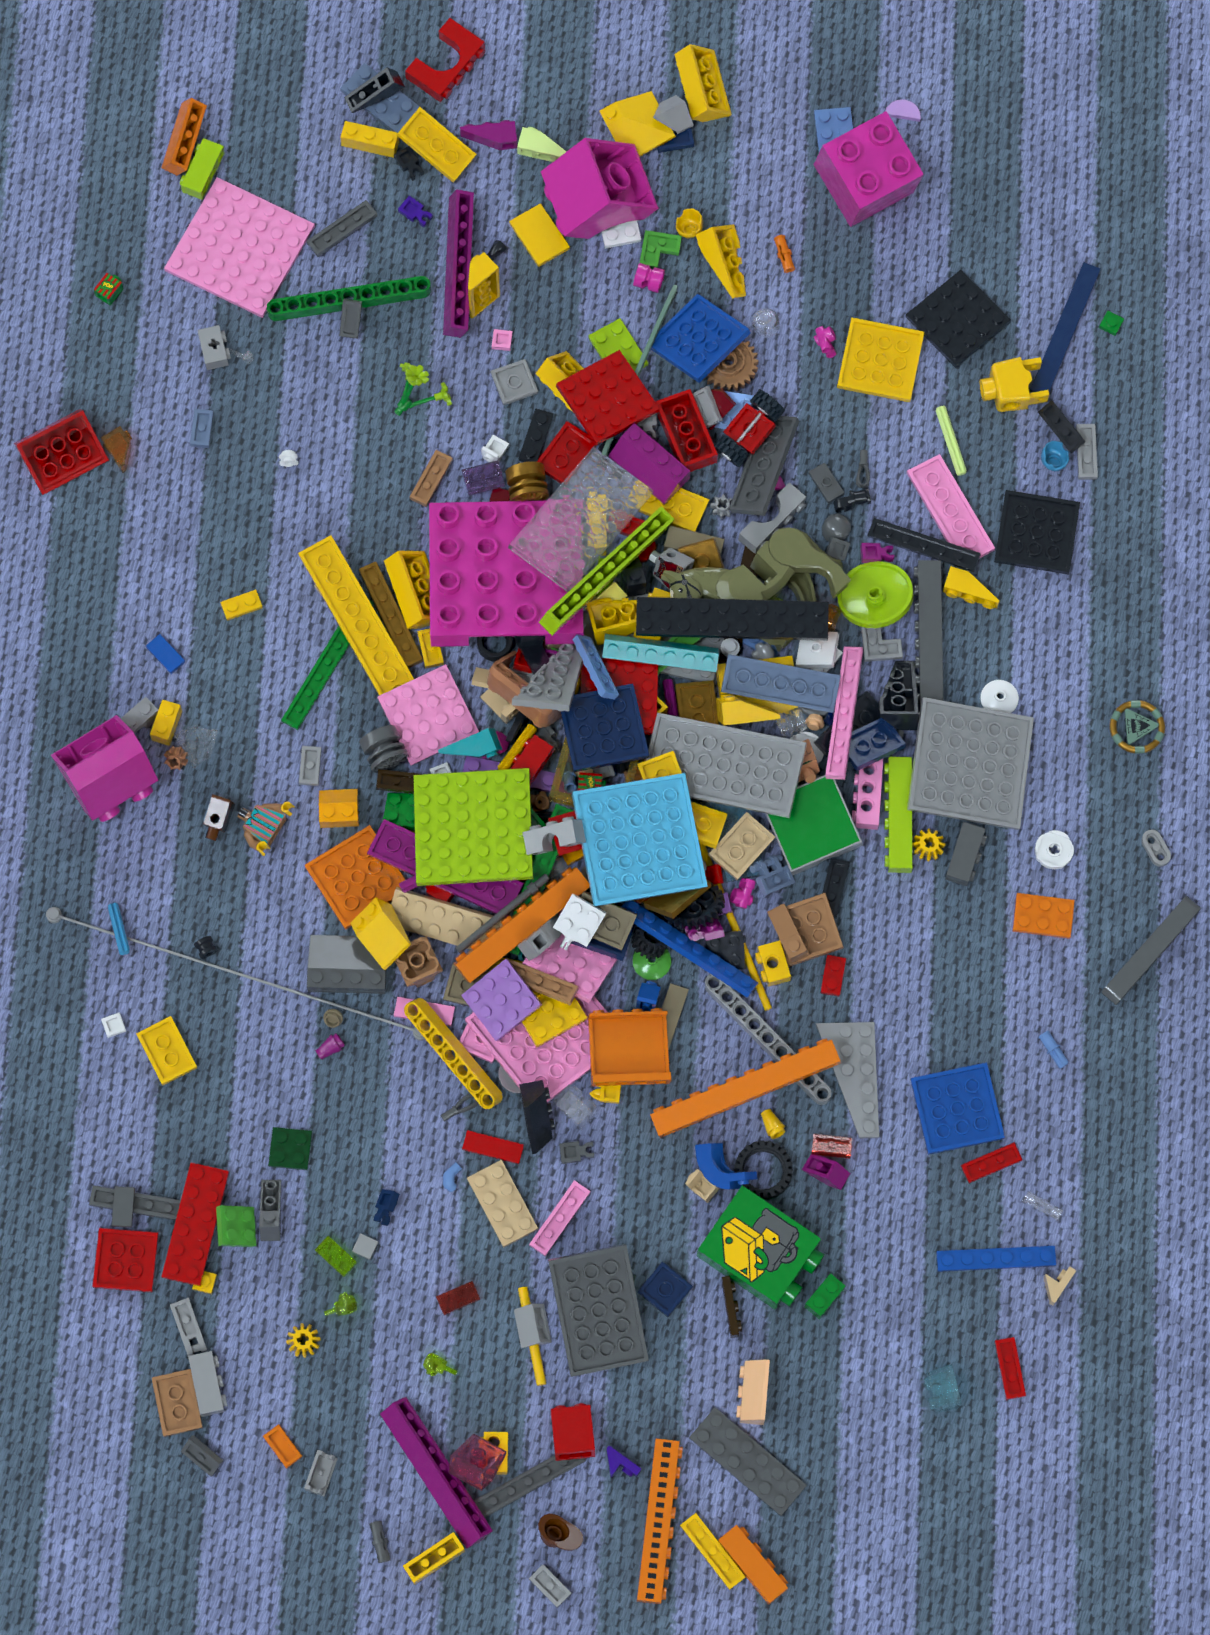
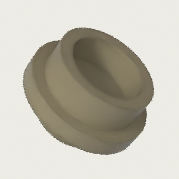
M328 1009L324 1013L323 1019L328 1027L335 1028L342 1023L343 1015L336 1009Z

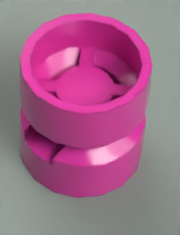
M639 263L633 286L642 289L648 287L649 291L659 293L665 270L657 267L651 269L650 265Z

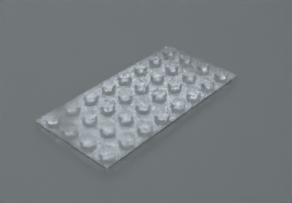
M593 447L509 544L508 549L569 592L641 509L654 491Z

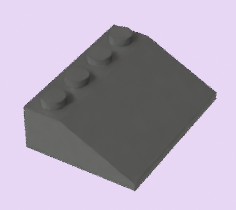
M310 935L307 968L308 992L386 994L387 969L384 970L357 936Z

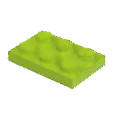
M621 318L588 335L590 342L601 359L620 350L632 369L636 370L643 353ZM647 360L645 361L643 368L648 366Z

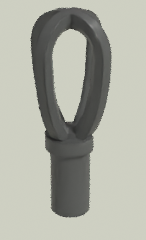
M860 450V462L856 477V485L859 488L868 487L870 482L867 450ZM862 468L865 469L866 473L865 484H862L860 481Z
M468 1093L455 1106H452L451 1109L440 1116L445 1122L459 1113L475 1108L479 1103L475 1100L469 1106L458 1109L462 1103L473 1097Z

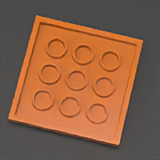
M370 825L304 865L345 930L351 927L350 923L375 897L387 903L392 902L396 887L400 888L399 883L405 880L399 869L367 855L376 836Z

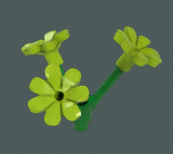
M406 362L404 364L400 363V367L406 375V384L401 400L397 404L398 407L394 411L397 415L400 416L408 408L433 400L443 399L448 406L452 404L451 396L448 393V386L445 382L441 383V392L434 394L432 397L413 402L409 396L414 386H420L422 383L426 384L429 381V378H427L429 373L423 371L422 365L414 366Z

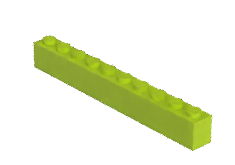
M661 506L552 606L538 623L553 636L664 533L675 519Z

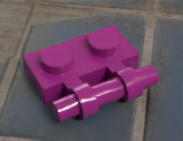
M713 918V923L706 922V927L701 924L699 929H696L695 926H692L691 930L688 929V926L684 928L689 939L693 941L703 938L707 941L725 937L721 924L715 918Z

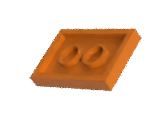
M1017 893L1012 932L1070 939L1075 900Z

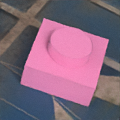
M494 329L492 349L510 351L512 331Z

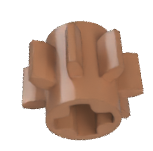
M172 746L164 754L167 758L164 763L171 770L177 768L181 770L182 766H186L188 759H186L188 752H185L181 746L176 748Z

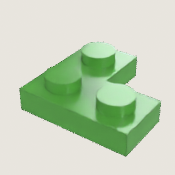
M645 230L640 263L650 265V268L653 269L654 267L658 268L660 253L679 256L682 236Z

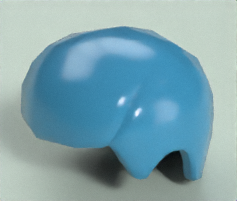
M1048 442L1041 452V461L1047 469L1060 471L1069 462V451L1063 448L1062 442Z

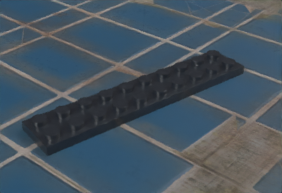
M637 597L636 636L828 641L829 602Z

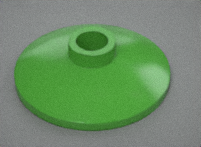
M667 949L660 958L656 957V961L653 963L646 959V955L642 957L640 952L634 953L633 967L640 977L647 980H657L668 973L671 966V956Z

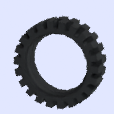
M762 1140L747 1145L739 1153L735 1162L734 1172H744L746 1161L750 1156L758 1152H767L776 1156L783 1169L782 1178L777 1185L769 1189H759L750 1183L743 1184L744 1187L760 1198L770 1200L778 1197L789 1186L793 1167L790 1156L784 1148H781L777 1143L774 1144L771 1141L764 1142Z

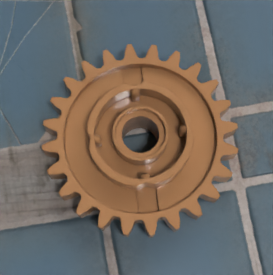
M742 341L704 378H708V385L714 383V389L720 386V389L727 388V391L730 392L731 388L737 391L738 386L744 389L745 383H751L750 378L754 379V372L758 371L756 365H758L759 360L756 359L757 353H753L755 347H749L750 341L745 343ZM730 360L733 364L726 365L724 362Z

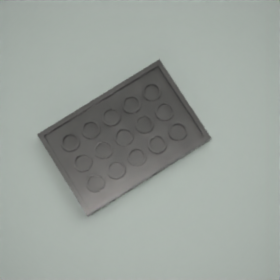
M622 1244L548 1259L570 1376L573 1377L649 1361L627 1245Z

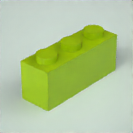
M204 138L201 144H197L195 156L193 159H190L188 171L180 180L183 193L203 200L225 154L223 145Z

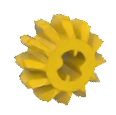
M930 828L927 829L926 833L920 830V836L915 835L914 840L916 842L912 843V847L916 848L914 854L921 853L920 860L924 856H927L926 860L928 862L931 856L937 860V854L942 855L943 850L941 848L945 847V843L941 842L943 836L937 837V830L932 834ZM928 842H931L932 845L929 848H927L926 844H928Z
M301 1323V1330L294 1326L295 1334L288 1332V1336L293 1339H288L286 1343L292 1345L289 1348L290 1352L296 1350V1357L302 1352L303 1358H306V1351L314 1355L311 1348L319 1349V1345L314 1342H319L321 1339L320 1337H314L318 1331L313 1330L311 1332L312 1325L309 1324L305 1330L304 1324ZM302 1336H305L306 1339L309 1338L305 1345H302L301 1342L298 1343Z

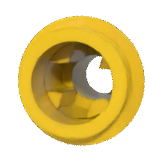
M771 1109L761 1113L767 1135L771 1136L772 1139L781 1137L785 1133L784 1124Z

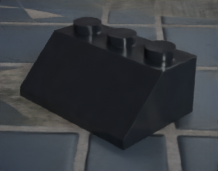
M543 1080L519 1084L532 1154H536L553 1139L552 1130H555L554 1120L549 1118V1115L553 1114L551 1103H547V1099H550L548 1087L544 1088Z

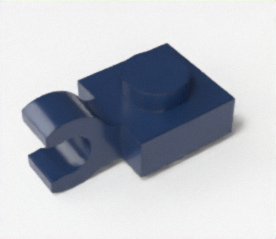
M381 1190L375 1206L378 1208L374 1216L375 1222H381V1225L384 1226L389 1225V1212L394 1211L399 1193L391 1190Z

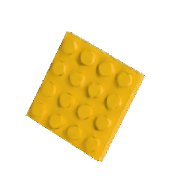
M851 317L837 388L910 403L924 332Z

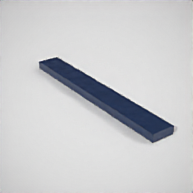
M1083 262L1029 392L1033 393L1044 390L1050 392L1101 268Z

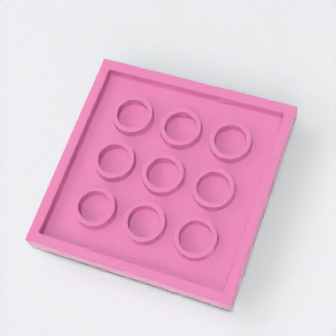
M446 664L377 697L390 725H395L401 739L399 742L404 744V749L409 754L407 760L410 766L439 753L438 750L479 732Z
M563 933L539 956L530 961L525 958L522 964L577 985L579 989L575 996L590 1004L617 962L615 958L574 944H570L568 949L564 950V947H560L565 938Z

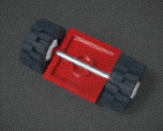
M761 389L750 400V403L756 409L746 403L723 431L724 434L714 444L716 451L736 467H740L749 456L745 450L752 455L756 452L776 427L773 422H776L785 412V409L778 401Z

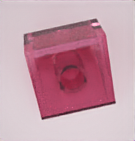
M473 1434L450 1456L449 1473L482 1491L493 1481L506 1456V1451Z

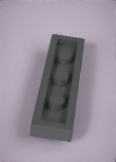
M365 200L307 240V245L319 257L376 218L377 213L368 201Z

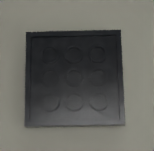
M959 270L905 316L918 331L924 332V337L955 368L1011 323V319L962 270Z
M1006 490L994 562L1069 575L1080 502Z

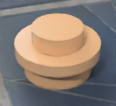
M810 714L806 718L805 724L809 729L817 731L824 727L823 717L818 714Z

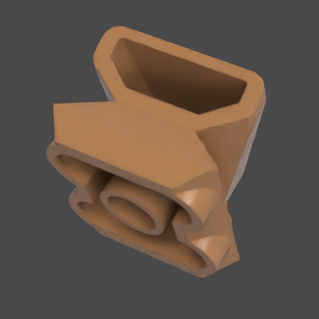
M427 936L411 941V945L394 961L407 987L415 985L418 988L435 980L434 976L443 971Z

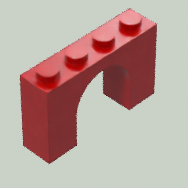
M451 18L440 28L439 39L458 52L460 56L458 63L449 70L438 71L415 58L405 70L407 80L440 103L444 98L447 99L451 95V89L461 83L466 71L470 72L476 59H481L485 53V42Z

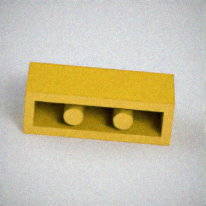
M349 121L344 122L340 137L341 146L394 158L399 145L397 132Z
M453 1532L404 1564L403 1568L413 1584L416 1585L464 1553L465 1549Z

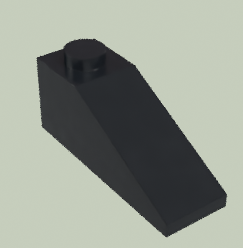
M386 67L344 98L350 111L355 113L393 96L405 86L398 72Z
M637 557L621 572L627 597L645 595V574L640 559Z

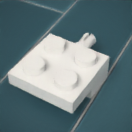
M572 893L553 926L554 929L560 931L565 936L560 947H564V950H567L572 941L579 942L587 947L607 912Z

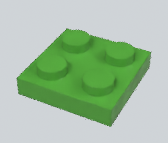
M217 1206L218 1246L255 1247L254 1207Z

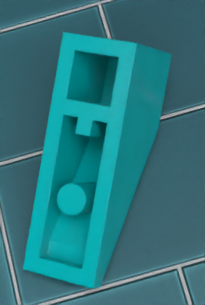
M487 728L443 747L438 752L439 754L487 757L489 759L497 756V752L503 749L495 728Z

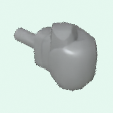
M760 642L755 645L756 650L751 652L752 657H750L757 660L774 658V651L770 644Z

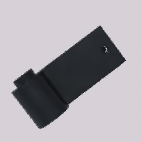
M545 635L515 636L516 643L534 675L544 664L549 662V657L542 646Z

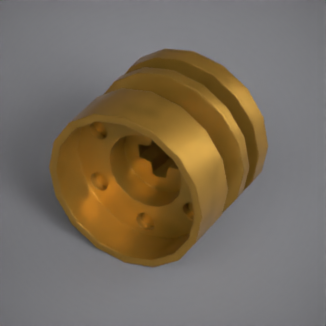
M523 462L507 468L505 473L507 484L510 486L508 489L510 501H545L548 499L549 493L547 483L544 482L546 476L542 463Z

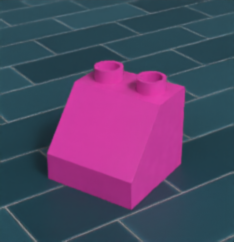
M117 715L51 755L84 812L92 821L96 818H99L101 822L110 820L120 812L119 804L129 798H132L134 802L146 798L153 792L151 785L159 781L134 732Z

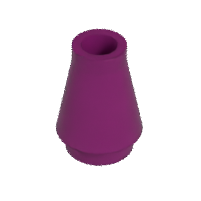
M335 1033L334 1035L331 1034L315 1051L320 1059L323 1060L341 1051L345 1044L340 1036Z

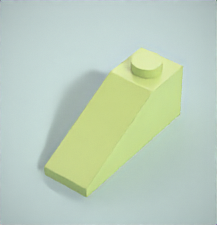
M522 127L517 154L554 162L566 153L563 148L541 131L533 127Z

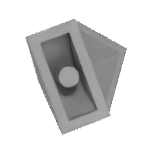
M677 95L660 102L653 116L654 119L676 131L677 134L693 127L686 102Z

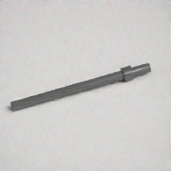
M544 874L534 883L531 882L527 885L526 890L460 943L456 950L461 954L530 895L534 896L539 891V888L549 881L550 878Z

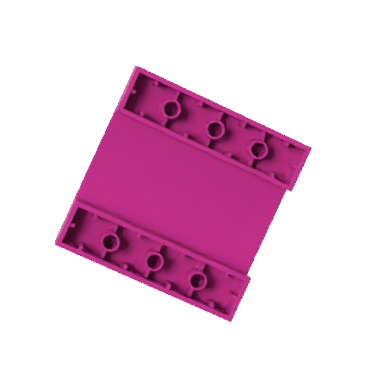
M580 500L429 503L431 647L469 646V637L545 635V645L574 644L572 639L576 635L584 636L583 608L553 636L538 623L552 606L582 580Z

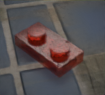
M813 1134L812 1155L851 1158L852 1138Z
M473 1281L436 1296V1299L445 1316L479 1301L480 1297Z

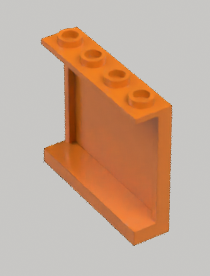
M654 1008L651 1011L643 1012V1009H633L631 1012L616 1009L612 1010V1013H604V1010L592 1011L588 1016L591 1086L669 1084L671 1082V1072H669L666 1020L668 1012L662 1011L661 1008Z

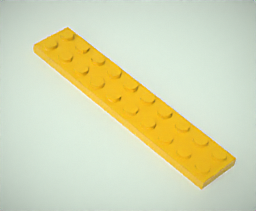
M332 535L299 552L298 556L378 695L380 696L414 680Z

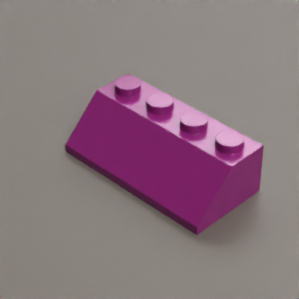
M635 423L621 436L609 454L611 460L664 505L690 479V470Z

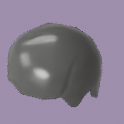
M838 513L828 516L822 525V536L828 542H830L831 537L844 541L851 531V523L848 518Z

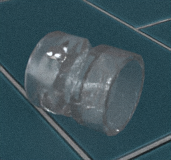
M800 707L789 710L788 714L781 713V719H775L782 738L792 736L794 731L800 733L808 730Z

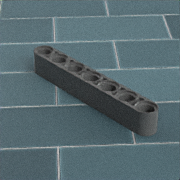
M1185 896L1101 993L1117 1005L1120 999L1122 1000L1132 986L1145 974L1144 972L1152 966L1169 944L1182 932L1181 930L1197 915L1201 907L1188 896Z

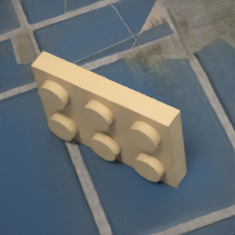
M746 812L708 856L738 880L775 839V836Z

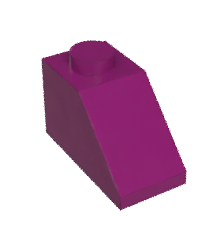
M812 1153L802 1168V1171L839 1190L842 1189L850 1175L838 1162Z

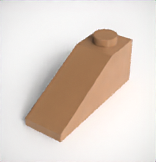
M785 904L768 911L771 922L791 962L794 963L810 955Z

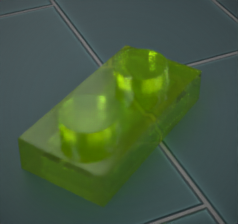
M329 1236L315 1249V1252L343 1277L357 1264V1261Z

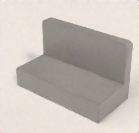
M529 1304L514 1310L521 1348L536 1344L552 1343L544 1304Z

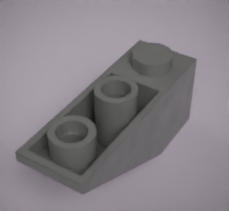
M261 1180L259 1220L261 1241H280L281 1180Z

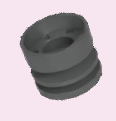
M395 725L377 728L366 734L359 741L364 754L370 755L367 760L371 764L370 767L374 773H378V769H392L409 757L407 750L404 749V744L399 742L401 738Z

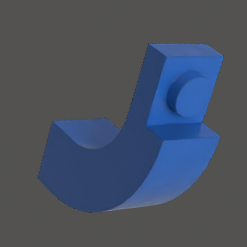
M723 1143L695 1145L699 1168L704 1177L714 1186L721 1189H740L743 1184H749V1180L757 1179V1171L736 1173L727 1166L724 1160Z

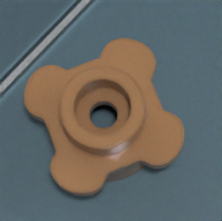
M540 791L537 795H531L532 809L534 811L540 812V810L549 808V799L544 791Z

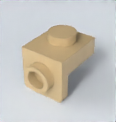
M699 1169L691 1173L685 1183L691 1191L707 1203L720 1189L711 1184Z

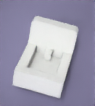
M492 435L487 445L482 447L481 454L487 462L498 464L508 449L509 443Z

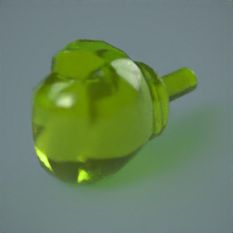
M347 1292L341 1293L339 1301L334 1302L335 1308L324 1311V1315L327 1316L337 1312L338 1316L352 1314L358 1308L357 1301L353 1295H348Z
M429 1353L424 1360L423 1367L426 1369V1374L430 1376H435L437 1373L443 1374L444 1370L454 1375L457 1373V1370L446 1366L448 1361L435 1353Z

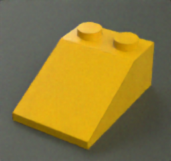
M729 693L721 694V697L716 698L718 721L724 726L781 719L780 714L775 710L737 696H732Z
M375 897L350 923L358 939L384 970L411 945L392 904Z

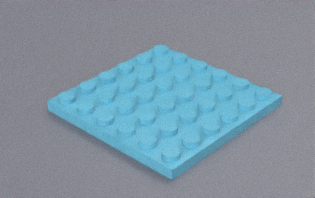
M685 773L572 792L576 819L582 820L586 843L581 845L594 906L708 887Z

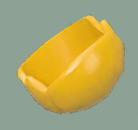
M693 208L683 210L682 215L676 219L678 234L687 239L696 237V234L700 233L703 229L702 215Z

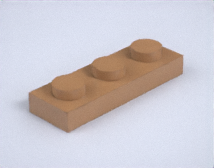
M435 450L411 493L410 500L427 507L453 458Z

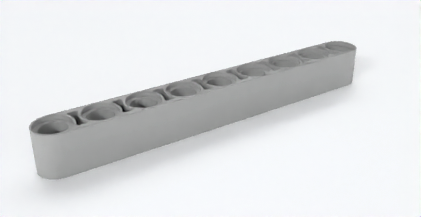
M712 974L707 976L705 980V990L775 1062L780 1061V1057L776 1054V1051L779 1049L784 1050L786 1054H796L730 986ZM714 980L718 982L719 986L711 988L708 983ZM729 994L732 1000L725 1002L722 996ZM743 1008L746 1013L740 1016L736 1014L735 1010ZM757 1022L759 1028L751 1029L749 1023ZM768 1035L772 1037L773 1041L765 1043L762 1038ZM817 1074L810 1076L814 1081L811 1085H806L803 1079L796 1082L818 1105H825L830 1101L831 1089ZM824 1091L827 1093V1098L820 1099L817 1093Z

